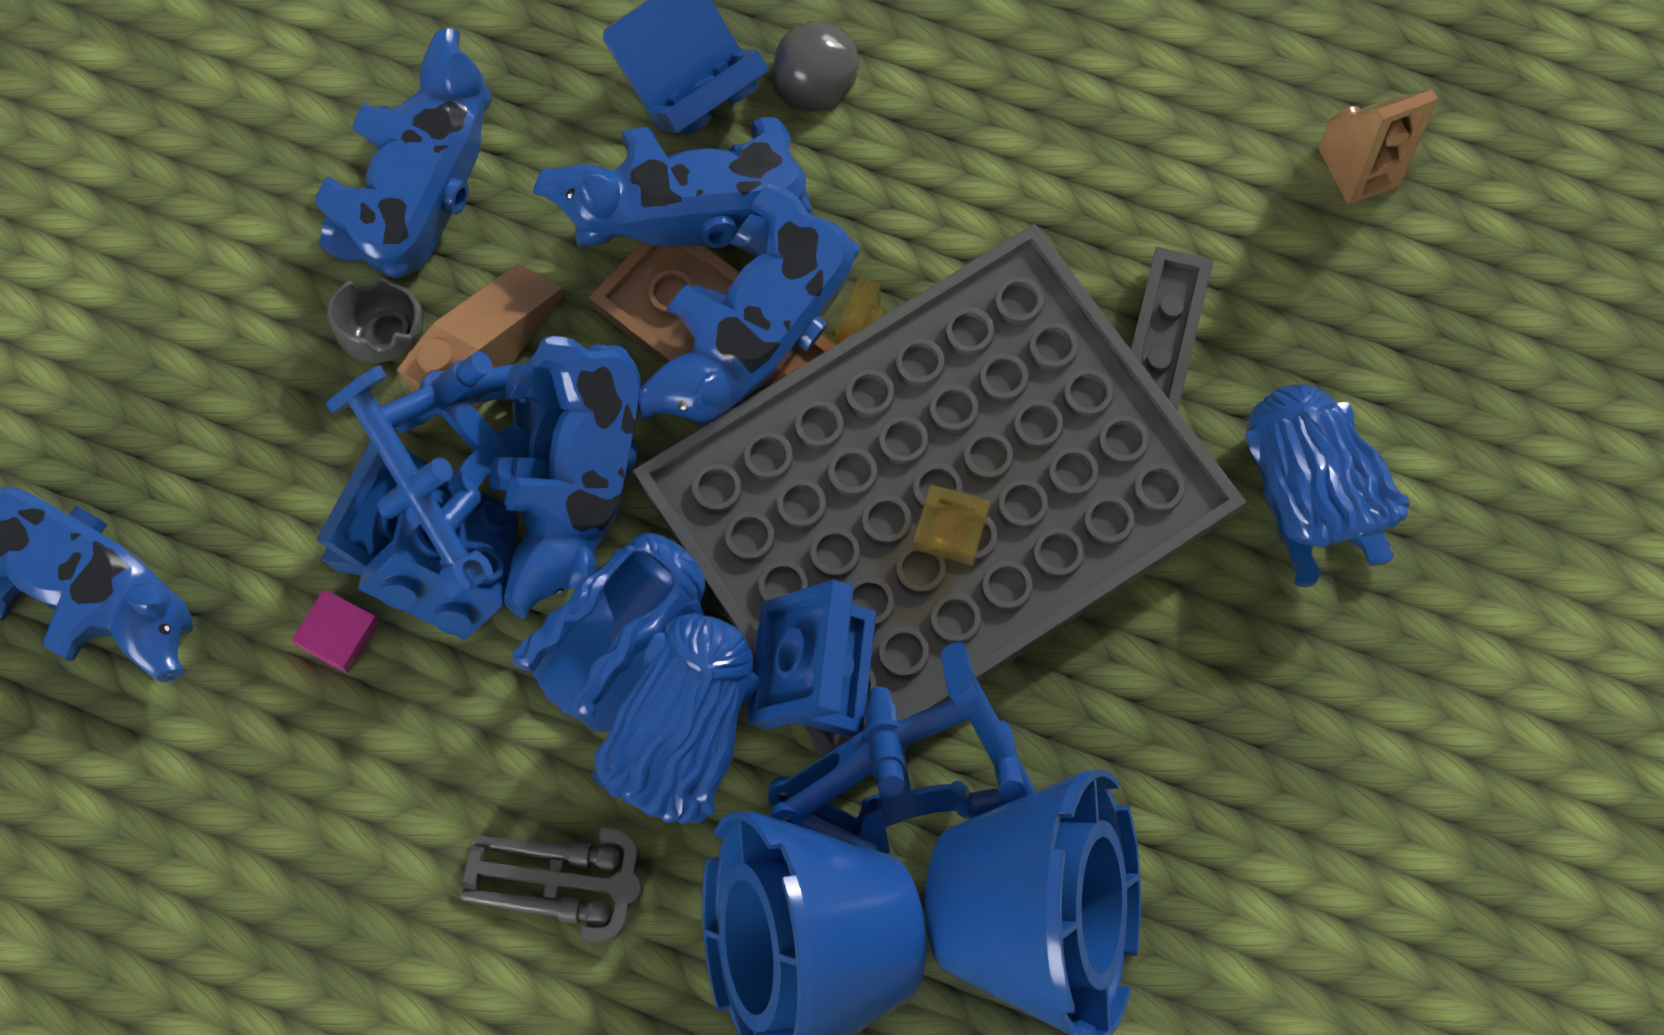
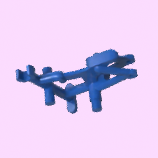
M480 351L474 352L466 359L458 360L444 372L433 371L421 380L418 390L381 407L371 392L373 387L387 377L380 365L360 375L325 403L331 414L338 413L351 406L397 483V486L378 499L377 508L385 518L392 519L409 507L412 508L446 565V568L440 571L439 578L444 591L452 599L471 588L463 571L467 573L474 586L493 575L492 566L488 559L478 551L468 554L455 530L479 505L481 494L478 487L491 472V465L496 457H529L530 436L535 421L543 410L542 406L524 397L512 399L514 425L497 434L471 404L507 398L505 389L509 369L517 364L492 368L490 358ZM437 414H440L474 452L462 462L454 475L450 463L444 458H435L418 470L394 428L399 432L406 433L417 425H423ZM449 481V490L453 497L441 508L432 492Z
M955 642L945 647L941 652L947 692L951 699L899 720L891 692L885 687H874L867 694L868 706L865 712L867 726L862 732L793 777H780L769 784L768 801L772 806L769 817L890 854L887 827L922 815L956 811L960 817L971 819L1033 793L1036 790L1018 758L1011 726L1005 721L998 720L974 675L971 657L964 643ZM969 720L994 765L998 788L970 793L967 785L957 780L952 784L933 785L911 790L905 759L908 745ZM873 773L876 778L879 794L862 800L858 817L828 804L829 801Z

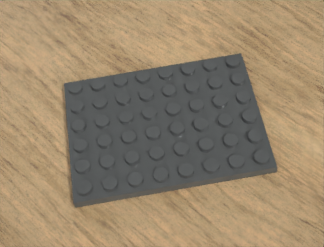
M1035 223L633 470L636 481L678 544L700 566L705 578V584L733 626L742 632L749 647L752 649L754 657L762 602L832 579L854 586L852 604L876 611L868 692L874 687L887 688L891 692L899 720L951 699L947 692L941 652L948 645L955 642L964 643L971 657L974 675L979 682L1243 511L1247 503ZM865 715V720H864V729H865L866 726H867V723H866V715ZM799 724L821 758L854 737H846Z

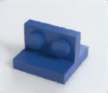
M370 441L316 539L327 547L320 560L338 572L361 575L362 570L394 538L398 516L392 519L382 516L377 508V501L381 496L397 486V483L372 441ZM405 448L415 465L418 463L427 464Z
M832 579L761 603L753 672L759 677L760 681L757 690L749 699L746 724L769 730L798 723L846 737L855 736L863 731L876 611L852 604L854 586Z

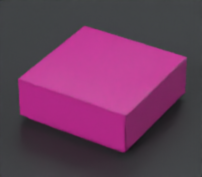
M323 589L291 641L296 647L348 674L380 622L375 615Z

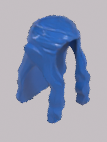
M1309 384L1283 386L1272 391L1270 395H1267L1263 401H1260L1252 409L1250 418L1247 420L1246 440L1261 474L1265 499L1276 516L1279 537L1285 543L1292 567L1297 573L1294 584L1299 587H1311L1317 583L1321 570L1311 555L1313 546L1325 548L1333 542L1349 540L1364 552L1366 561L1370 566L1384 565L1391 561L1394 552L1391 551L1389 542L1383 533L1388 528H1394L1400 521L1406 519L1408 515L1407 508L1410 504L1409 499L1400 493L1395 486L1386 461L1355 430L1354 413L1350 403H1337L1326 391L1313 385L1309 386Z
M644 533L636 536L631 540L630 544L616 550L605 565L583 579L576 586L570 601L550 613L544 625L525 639L516 651L512 652L513 664L519 669L532 672L539 687L544 690L547 699L552 703H556L564 713L572 715L584 724H588L592 731L610 732L618 707L643 671L645 651L653 636L658 632H662L665 625L676 617L690 613L703 615L700 603L705 592V578L700 566L682 546L669 538L666 539L664 536L654 533Z
M690 613L674 618L665 625L662 632H658L653 636L645 651L643 671L618 707L608 737L594 754L596 770L591 775L594 782L600 787L606 788L610 796L622 798L625 802L641 809L650 817L661 818L666 823L677 821L681 824L700 823L708 815L714 814L716 811L714 804L716 790L733 758L739 708L743 707L755 693L760 681L759 677L752 671V649L740 630L717 618Z

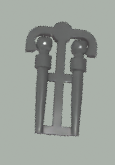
M602 827L599 835L601 844L599 850H595L593 844L573 842L572 845H563L533 840L475 835L472 848L469 850L463 878L464 890L462 892V901L524 913L558 917L559 922L579 924L581 920H586V925L582 926L580 940L592 943H608L622 934L627 924L630 906L637 903L643 894L642 882L636 875L639 860L638 847L627 833L617 829ZM620 845L624 850L621 872L616 873L611 879L562 872L564 862H568L569 867L589 870L591 865H594L604 872H617L621 865L622 856L612 846ZM485 849L550 860L549 870L484 862ZM480 876L545 885L543 897L477 891ZM559 887L609 894L615 902L611 922L612 911L605 902L592 901L589 904H583V899L563 896L561 900H557Z

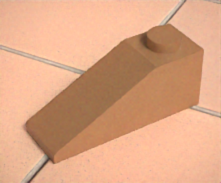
M1433 89L1381 101L1362 109L1359 106H1351L1341 110L1328 121L1318 150L1348 206L1401 186L1438 101Z
M517 263L434 322L397 371L410 391L414 392L419 389L421 380L433 371L444 372L458 360L466 359L477 351L485 353L490 358L492 368L512 365L566 292L560 285ZM483 402L471 405L477 411Z

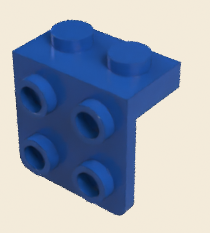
M646 0L606 27L603 32V40L658 130L673 133L682 131L684 135L699 130L712 120L713 116L710 113L712 109L725 100L733 104L744 99L758 88L755 80L769 71L758 50L740 49L712 0Z
M418 463L416 464V467L418 470H420L427 464ZM449 481L432 492L441 508L453 497L449 490ZM480 492L481 501L455 532L468 554L478 551L488 559L492 566L493 575L474 586L467 573L463 571L471 588L452 599L444 591L439 578L440 571L446 568V565L412 508L409 507L398 516L393 540L362 570L358 590L382 600L390 607L403 610L424 620L445 633L453 634L466 640L503 607V598L514 551L519 516L516 511L506 510L507 505H504V503Z

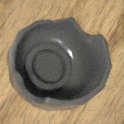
M808 21L805 24L799 23L782 37L776 49L772 71L775 90L788 104L806 111L827 110L836 107L844 92L851 85L855 84L859 69L857 45L841 28L827 22Z
M381 277L378 278L374 285L369 287H359L353 281L344 283L328 301L327 320L342 349L348 355L363 363L377 364L398 359L413 350L423 334L424 312L411 290L391 284L387 279Z

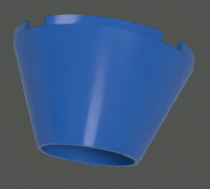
M1085 770L946 829L934 847L927 875L925 895L926 926L930 947L939 967L947 973L1069 1035H1112L1124 1015L1131 993L1130 987L1120 986L1125 955L1138 956L1141 927V874L1138 843L1130 806L1117 805L1111 789H1119L1120 784L1112 773L1106 770Z
M753 811L732 812L721 819L714 831L715 838L723 837L718 857L706 858L702 891L703 937L708 975L716 1010L730 1011L738 1035H856L915 995L921 985L926 963L925 922L915 884L908 870L898 858Z

